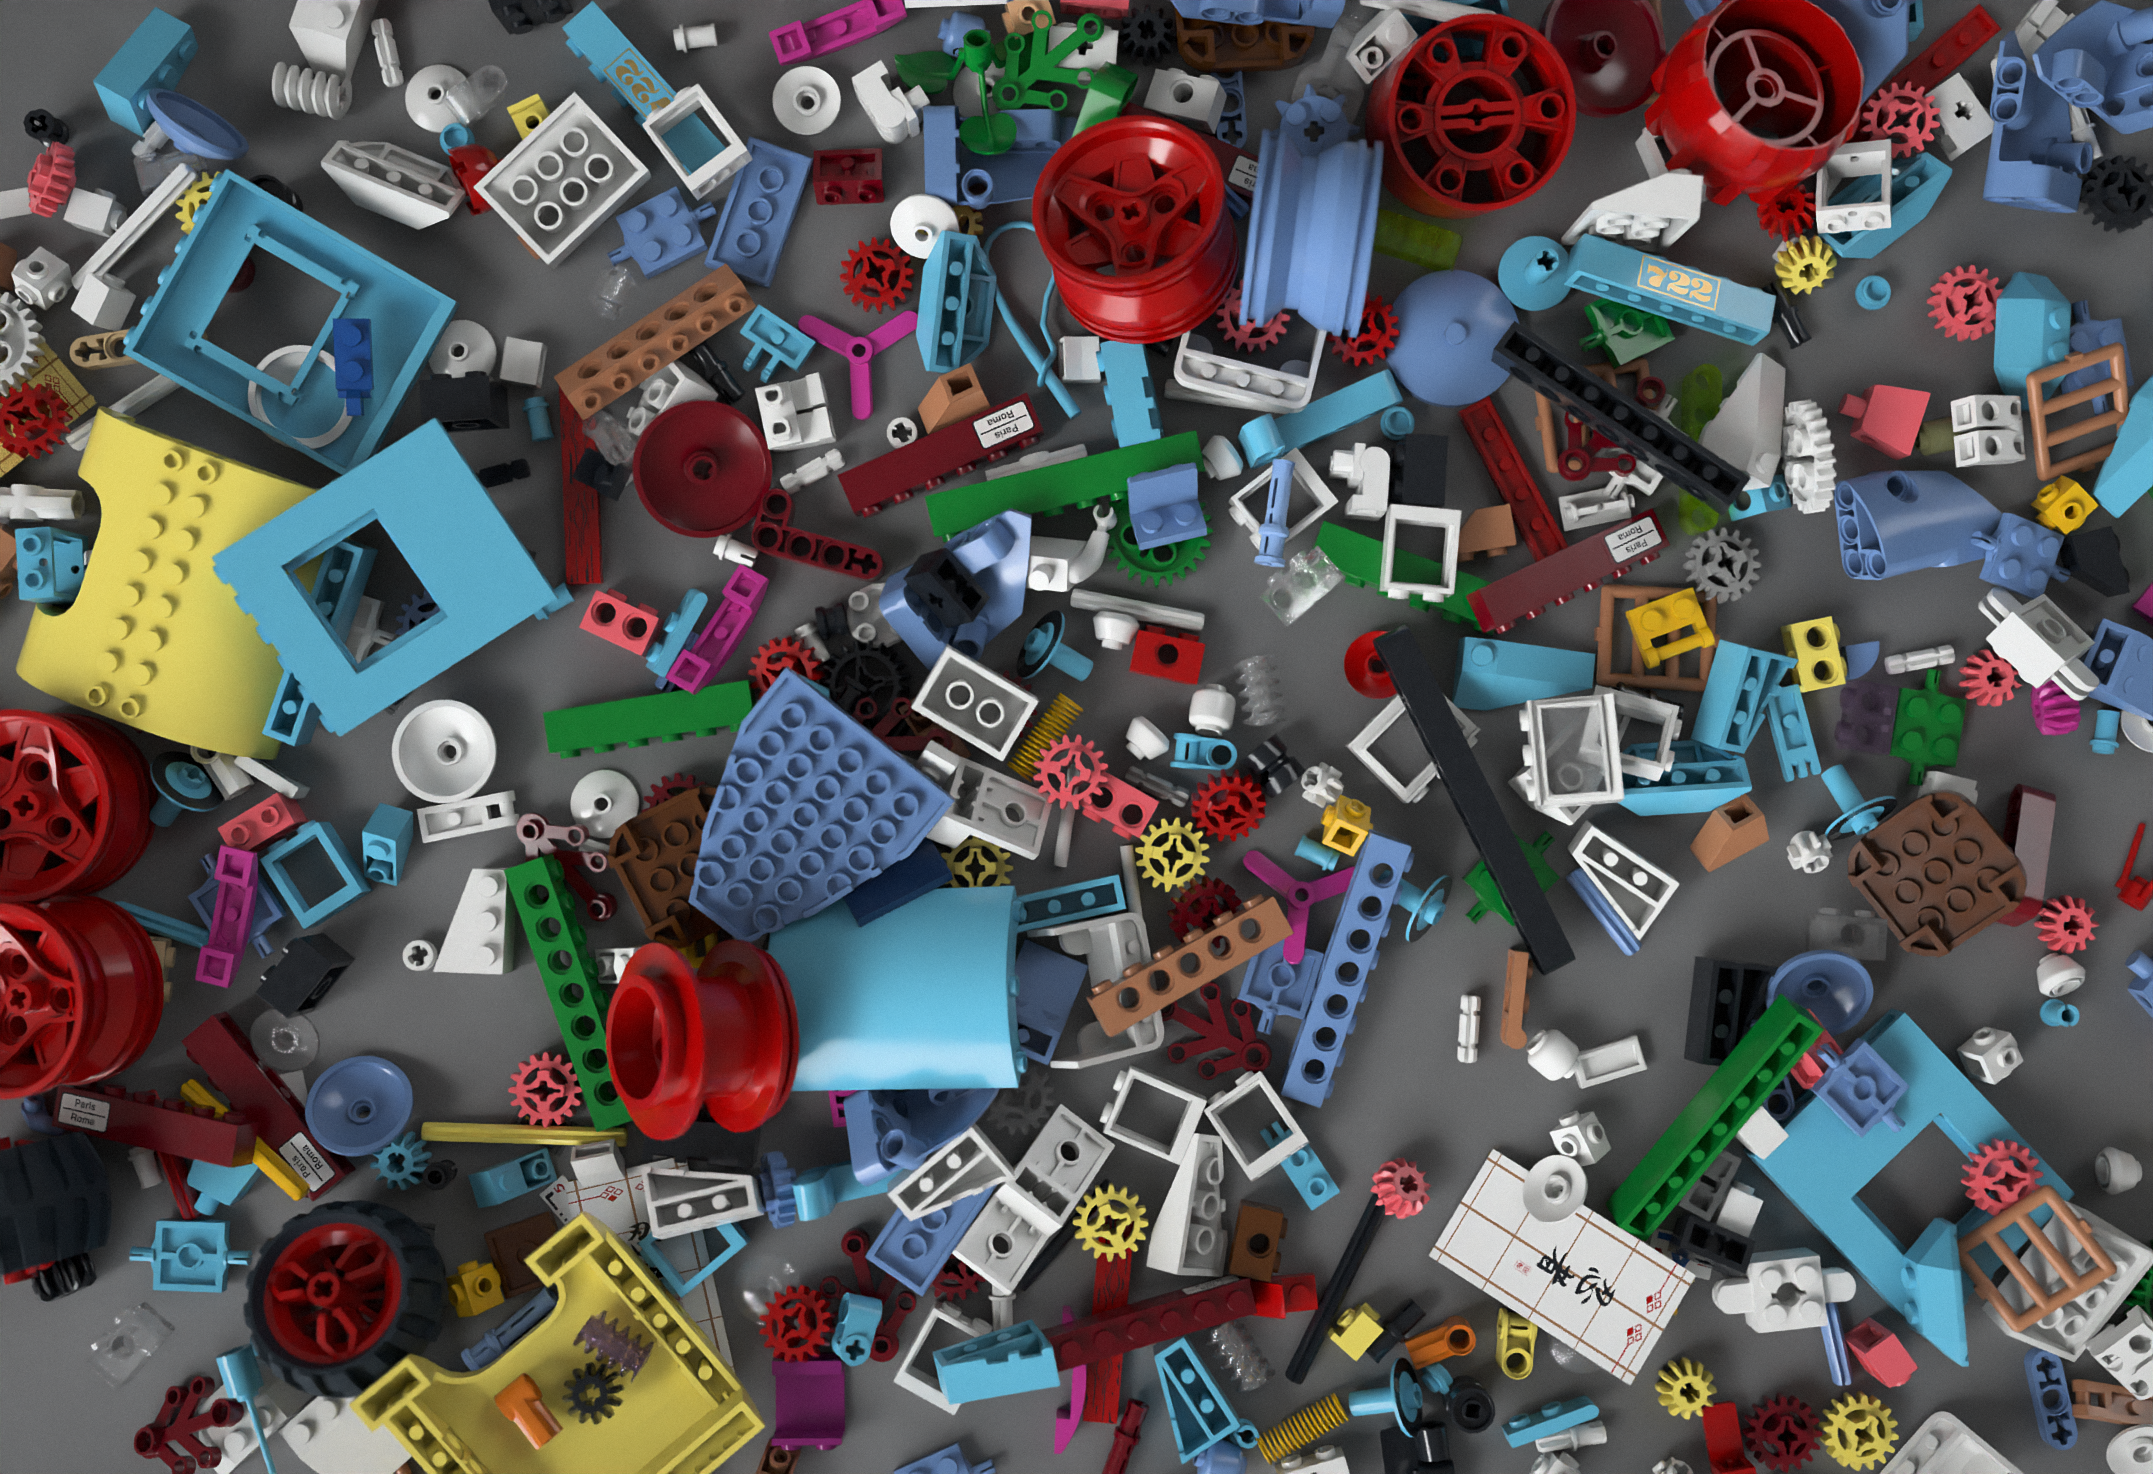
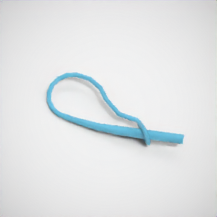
M1011 221L997 227L987 238L983 248L988 260L992 243L1001 233L1012 228H1027L1035 231L1033 223ZM1053 271L1044 294L1040 327L1050 348V354L1046 360L1013 315L996 282L995 301L1017 343L1039 374L1037 386L1042 388L1046 384L1071 420L1075 419L1082 411L1052 370L1057 355V348L1047 326L1050 297L1056 285Z

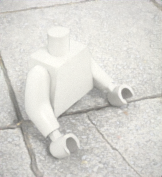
M1097 505L1094 508L1093 515L1098 527L1096 531L1093 530L1088 541L1031 535L1026 588H1032L1037 591L1066 592L1075 584L1093 575L1103 563L1110 536L1107 534V530L1115 527L1117 523L1113 507L1110 508L1109 515L1102 518L1103 509L1101 505Z

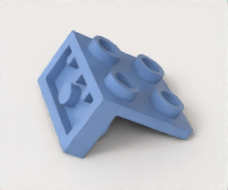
M1195 463L1176 464L1163 470L1141 472L1127 479L1129 517L1139 550L1207 535V526L1198 501L1197 467Z

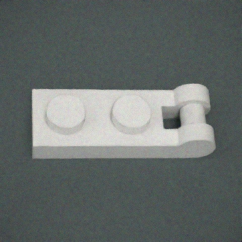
M514 790L417 809L423 843L517 825L519 814H515L513 801H516ZM499 804L501 817L492 819L490 806Z

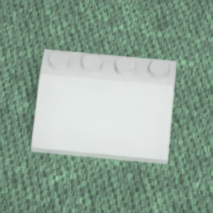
M574 92L484 176L474 188L544 262L554 270L652 176L639 159Z
M1674 169L1670 173L1662 174L1596 200L1587 207L1562 236L1560 245L1574 246L1586 233L1602 236L1605 240L1619 245L1633 246L1640 252L1662 254L1699 220L1703 176L1692 175V172L1687 169Z
M2065 1200L2078 1218L2083 1217L2093 1230L2091 1232L2092 1236L2116 1264V1273L2021 1332L2011 1330L1989 1301L1981 1309L2008 1336L2075 1362L2086 1349L2085 1343L2098 1334L2152 1266L2153 1250L2088 1210ZM2054 1212L2051 1220L2042 1231L2080 1277L2098 1265ZM2032 1242L2020 1258V1261L2047 1295L2050 1296L2067 1284ZM2009 1272L1997 1289L2019 1315L2036 1305V1303L2014 1275Z
M318 1396L279 1431L297 1456L318 1474H393L412 1457L384 1424L374 1432L365 1425L349 1407V1403L356 1397L326 1398Z

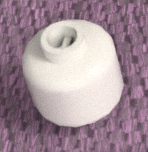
M1208 684L1206 688L1197 690L1192 696L1189 711V722L1195 727V732L1207 737H1220L1223 732L1231 729L1236 708L1235 698L1226 692L1224 686L1218 684Z
M1557 1029L1540 1030L1532 1037L1526 1047V1051L1529 1052L1528 1063L1551 1081L1562 1077L1568 1079L1579 1067V1062L1576 1061L1579 1055L1578 1046Z

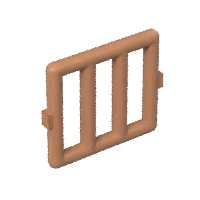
M2115 342L2084 354L2079 351L2064 355V361L2030 372L2026 376L2034 455L2039 480L2048 481L2075 470L2083 473L2095 469V463L2103 461L2106 457L2110 456L2116 442L2051 465L2049 447L2115 423L2118 432L2120 425L2124 424L2130 407L2124 347L2121 343ZM2105 360H2110L2111 378L2043 401L2041 383ZM2113 391L2114 410L2047 433L2045 415Z
M1639 357L1616 369L1613 368L1611 362L1583 366L1598 377H1602L1604 381L1616 389V375L1635 372L1637 387L1642 379L1650 376L1648 361L1643 357ZM1651 389L1643 391L1646 398L1653 399ZM1535 391L1538 416L1534 419L1536 431H1541L1546 469L1550 473H1558L1557 462L1559 456L1551 401ZM1658 404L1657 406H1654V407H1645V408H1646V409H1651V410H1655V411H1656V409H1657V407L1659 406V404ZM1573 416L1574 423L1580 422L1579 419ZM1585 423L1581 427L1582 447L1591 440L1589 426ZM1576 460L1568 463L1569 468L1572 470H1579L1581 468V464Z
M1622 584L1603 585L1601 588L1599 627L1594 629V641L1598 642L1597 683L1601 686L1616 687L1618 682H1623L1635 688L1704 692L1714 661L1715 649H1717L1720 640V634H1716L1717 596L1706 601V592L1704 590L1695 594L1698 603H1703L1702 613L1715 640L1714 645L1707 648L1701 647L1699 678L1679 677L1680 654L1666 659L1665 676L1645 675V663L1634 635L1632 641L1631 674L1611 673L1615 598L1635 599L1634 608L1648 604L1649 600H1658L1687 588ZM1682 628L1667 633V644L1681 639Z
M2043 1185L1957 1240L1960 1266L1975 1283L1973 1289L1982 1300L1987 1298L2014 1332L2025 1330L2112 1276L2117 1271L2114 1261L2092 1236L2091 1232L2093 1230L2083 1217L2078 1218L2051 1185ZM2047 1202L2098 1266L2079 1277L2028 1213ZM2015 1221L2067 1284L2050 1296L2047 1295L1998 1234V1232ZM1986 1241L2034 1300L2036 1305L2018 1315L1970 1256L1968 1251Z

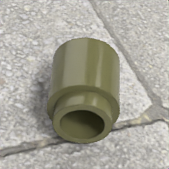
M1952 416L1921 422L1914 447L1916 450H1920L1924 456L1955 450L1954 436L1966 434L1969 431L1953 432Z

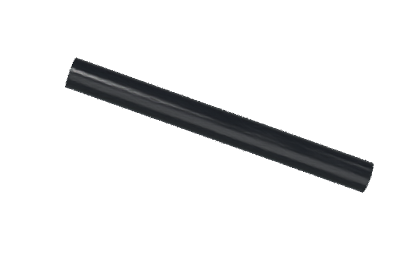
M1105 1179L1100 1185L1103 1192L1108 1191V1185L1112 1183L1108 1179ZM1097 1204L1091 1209L1087 1220L1098 1209ZM1076 1212L1031 1263L1017 1284L1022 1291L1025 1292L1073 1238L1075 1232L1081 1228V1226L1073 1225V1218L1081 1216L1080 1213Z

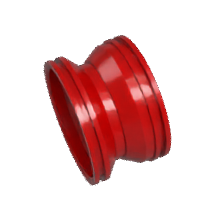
M1136 115L1113 118L1093 125L1068 140L1050 158L1039 176L1032 200V220L1036 235L1046 258L1052 265L1054 280L1063 303L1075 320L1092 333L1102 338L1128 344H1149L1168 340L1190 331L1205 321L1216 311L1230 292L1239 266V241L1233 218L1227 207L1226 188L1220 165L1211 148L1194 131L1172 120L1154 116ZM1200 207L1199 225L1185 220L1186 213ZM1084 223L1088 230L1074 237ZM1159 259H1173L1156 268V263ZM1113 264L1116 276L1103 275L1096 272V270Z
M21 709L0 710V843L5 842L3 859L0 857V902H31L48 898L89 895L119 881L139 862L155 830L156 824L151 821L149 815L151 809L158 801V793L151 779L150 766L147 759L137 745L122 731L103 720L81 714L46 713ZM16 745L13 760L1 756L4 751ZM62 746L72 752L84 765L68 768L66 761L59 756V747ZM45 763L49 767V774L46 779L43 778L41 772ZM97 800V815L93 830L91 831L90 821L82 811ZM7 811L11 815V823L8 827L4 823V815ZM67 819L72 826L69 835L63 829ZM51 852L67 860V862L56 868L42 871Z
M95 896L59 897L49 899L37 905L25 902L0 903V1100L40 1094L59 1084L82 1085L115 1077L130 1068L140 1059L152 1042L160 1023L164 1002V980L160 960L155 946L143 926L121 906L107 899ZM33 930L42 932L37 946L32 933ZM72 1021H75L74 1028L72 1031Z

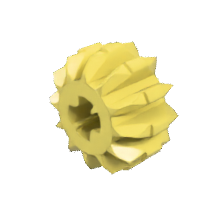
M1801 234L1798 243L1793 244V242L1787 240V251H1777L1779 262L1774 264L1775 272L1779 276L1778 279H1780L1781 285L1785 288L1789 287L1795 295L1802 289L1810 295L1812 288L1815 286L1824 289L1825 284L1823 280L1834 278L1832 268L1837 265V259L1832 253L1833 249L1830 245L1823 243L1820 237L1816 235L1807 240L1806 236Z
M1682 1357L1678 1367L1674 1361L1668 1360L1670 1371L1667 1373L1664 1370H1658V1375L1664 1381L1655 1384V1389L1662 1393L1658 1397L1659 1403L1662 1406H1668L1667 1411L1673 1416L1681 1413L1684 1419L1689 1420L1693 1410L1699 1417H1703L1701 1407L1704 1404L1708 1407H1713V1402L1707 1396L1717 1393L1716 1387L1709 1384L1714 1379L1713 1375L1709 1371H1704V1365L1699 1361L1691 1364L1688 1358ZM1689 1383L1691 1388L1688 1390L1684 1384ZM1682 1387L1687 1391L1685 1394L1680 1392Z

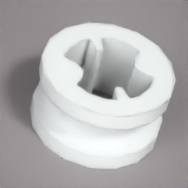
M905 417L897 418L888 425L887 437L891 445L898 449L918 440V430L910 419ZM904 425L906 430H912V436L907 435L909 440L904 443L899 438H893V433H898L897 427Z
M416 940L410 942L405 947L402 956L403 962L409 969L424 971L434 966L438 954L435 946L429 941ZM420 946V950H427L428 955L424 957L423 965H420L421 961L414 962L412 957L417 953L416 947Z

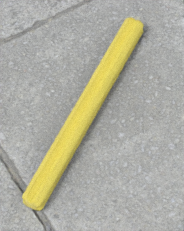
M424 1122L421 1128V1138L424 1141L585 1145L615 1139L618 1147H624L628 1142V1130L626 1128L611 1127L597 1132L595 1127L549 1126L544 1128L543 1125Z

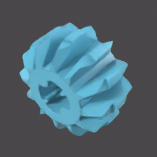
M413 1131L408 1132L405 1137L401 1133L391 1144L372 1153L379 1160L372 1162L370 1167L372 1169H380L381 1173L376 1176L377 1181L388 1178L387 1189H393L398 1184L401 1190H406L410 1188L411 1183L417 1185L423 1181L421 1173H424L426 1167L429 1166L424 1160L431 1158L432 1153L422 1151L421 1148L426 1145V1141L420 1140L415 1143L416 1135ZM401 1154L406 1159L403 1161L402 1166L397 1162Z

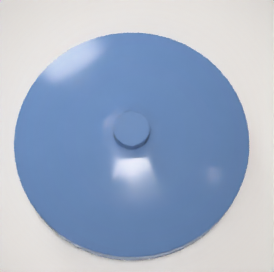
M1462 270L1437 271L1412 282L1394 301L1392 305L1394 309L1389 314V317L1398 316L1399 323L1392 326V328L1400 331V337L1391 338L1396 348L1395 350L1387 348L1384 350L1387 358L1385 361L1394 379L1412 397L1437 407H1464L1491 395L1510 375V373L1491 360L1495 346L1512 323L1515 321L1519 324V321L1509 299L1491 281L1475 273ZM1384 323L1383 333L1385 334L1386 327Z

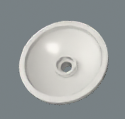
M292 345L280 348L267 355L256 368L290 386L312 346ZM321 349L318 354V360L325 363L335 372L334 356ZM250 380L248 403L252 416L274 426L267 418L262 406V386ZM346 398L343 414L331 430L313 438H293L311 449L326 446L337 440L347 430L354 417L347 416ZM264 432L273 441L283 446L293 448L287 445L286 443L278 440L277 438L269 435L268 433Z
M434 700L416 707L402 720L394 735L392 760L399 779L414 795L434 803H454L476 794L488 782L497 761V742L489 722L475 708L454 700ZM449 746L456 748V755L453 758H449L447 755Z

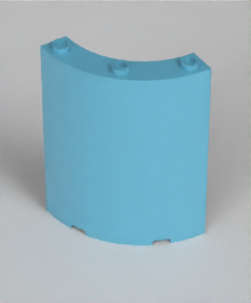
M1015 886L935 888L862 927L858 926L844 899L840 898L812 916L802 917L773 933L768 932L770 933L769 948L764 951L769 953L784 971L793 993L798 1016L799 1058L791 1091L1018 1088L1021 1073H1025L1027 1070V1055L1025 1051H1021L1015 1002V997H1018L1020 993L1019 977L1015 975L1018 923L1024 919V904L1022 900L1017 899Z

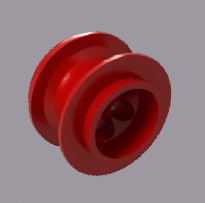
M725 940L715 945L707 953L696 974L686 957L677 948L667 943H650L642 946L633 954L622 973L609 1007L606 1026V1050L614 1086L637 1127L652 1139L670 1140L677 1138L691 1126L703 1102L712 1118L723 1128L733 1132H747L761 1126L783 1107L791 1092L797 1071L799 1023L795 1000L788 979L778 962L769 953L744 940Z

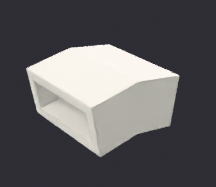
M1064 336L1058 340V369L1061 383H1100V370L1096 357V351H1100L1099 336Z
M506 337L499 382L541 389L548 347L540 342Z
M615 1139L572 1147L570 1162L577 1179L583 1187L625 1179V1159L620 1153Z

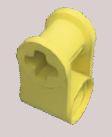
M1500 1308L1497 1316L1496 1363L1508 1377L1515 1380L1524 1379L1531 1373L1533 1368L1534 1345L1538 1326L1518 1313L1508 1312L1506 1308ZM1513 1353H1521L1522 1359L1520 1364L1515 1368L1507 1367V1358Z

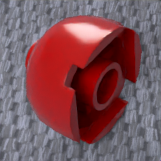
M471 143L448 149V152L451 154L449 161L452 171L461 187L464 188L466 196H470L471 201L465 202L471 215L477 216L493 210L494 208L476 191L474 186L503 159L498 160L492 150L479 144Z

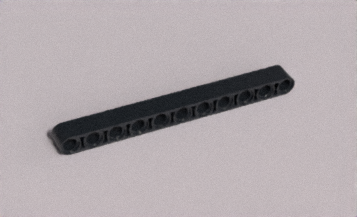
M1402 624L1373 639L1375 650L1537 969L1543 976H1546L1575 960L1573 950L1412 632L1406 624Z

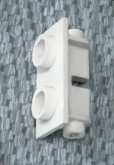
M1624 484L1615 501L1608 498L1610 494L1607 497L1602 494L1605 488L1558 497L1564 531L1631 518L1630 508L1635 507L1633 495L1627 493V487Z

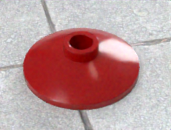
M1371 631L1359 636L1351 643L1344 658V672L1347 681L1356 692L1371 699H1385L1397 694L1386 670L1384 669V671L1377 673L1372 669L1374 662L1381 661L1375 650L1373 639L1387 633L1386 631Z

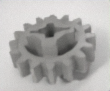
M1723 527L1716 532V535L1712 529L1708 530L1703 534V538L1699 536L1692 542L1695 548L1691 547L1685 552V555L1691 558V560L1683 564V568L1691 570L1692 573L1686 578V582L1695 581L1697 584L1694 588L1695 594L1704 590L1706 592V601L1717 596L1719 604L1726 602L1728 597L1734 602L1741 598V593L1744 595L1752 590L1750 584L1757 582L1760 578L1757 574L1753 573V571L1762 567L1761 563L1753 561V557L1759 551L1758 549L1749 550L1747 546L1750 544L1751 539L1747 538L1740 541L1738 539L1740 531L1738 530L1727 536L1726 528ZM1704 555L1706 560L1702 566V557ZM1724 563L1726 567L1720 568L1718 564ZM1742 565V575L1740 576L1739 570Z

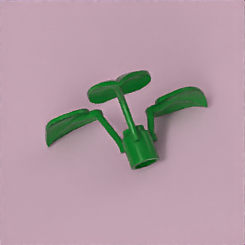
M982 29L970 30L963 37L964 48L958 49L959 56L956 63L950 55L939 51H924L909 55L895 54V66L901 81L910 90L920 85L925 95L943 92L947 88V80L952 81L956 79L962 63L965 61L966 66L972 72L978 73L983 116L967 118L961 124L959 136L962 144L969 150L984 155H999L1005 153L1013 146L1017 137L1016 124L1006 113H996L989 116L985 71L989 68L992 61L996 68H1005L1007 50L1004 46L1005 40L994 45L991 43V35L987 31ZM1049 32L1047 33L1045 55L1048 53ZM1033 34L1023 37L1025 47L1019 53L1018 77L1030 68ZM1013 37L1009 39L1008 46L1011 50L1016 51L1020 49V38L1016 39Z

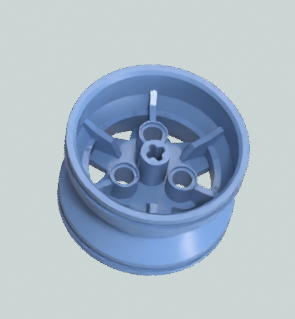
M1263 128L1239 325L1246 326L1247 319H1255V327H1263L1280 311L1286 308L1298 310V314L1318 330L1330 331L1333 336H1340L1342 329L1348 330V337H1357L1374 237L1382 167V141L1375 140L1373 148L1366 147V139H1358V142L1342 141L1318 153V157L1305 156L1287 131L1279 130L1278 137H1270V129Z

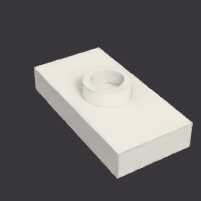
M930 740L914 766L942 788L961 758Z

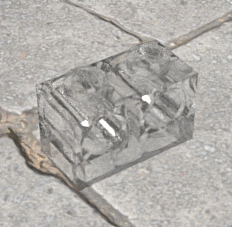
M1319 546L1315 547L1308 554L1301 550L1287 563L1291 567L1287 573L1281 568L1266 581L1270 588L1260 597L1286 627L1345 578Z

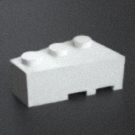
M482 867L472 869L433 972L502 975L513 971L516 903L504 870L508 868Z

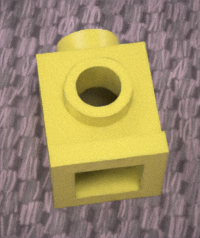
M538 93L507 107L522 140L534 130L530 129L529 126L538 122L540 125L550 115L546 103Z
M1367 1302L1362 1306L1358 1304L1354 1309L1348 1308L1337 1321L1339 1326L1336 1329L1332 1325L1330 1326L1328 1335L1351 1358L1357 1361L1383 1332V1328L1378 1321L1381 1316Z

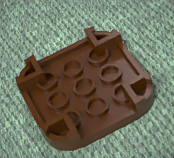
M1173 5L1176 43L1179 54L1189 66L1201 72L1230 73L1289 69L1303 60L1314 39L1315 26L1263 21L1258 25H1241L1182 17Z
M703 784L692 787L629 819L614 830L615 833L610 840L609 854L607 855L610 869L614 867L646 926L643 931L651 941L656 940L681 949L691 946L694 942L722 929L721 926L689 903L696 863L702 843V833L718 785Z
M1933 790L1920 796L1865 834L1851 849L1847 860V877L1853 888L1856 886L1898 938L1900 941L1898 944L1908 953L1913 952L1921 956H1936L1939 958L1949 954L1952 949L2009 912L2011 914L2021 904L2027 888V873L2020 859L1976 805L1963 794L1952 790Z

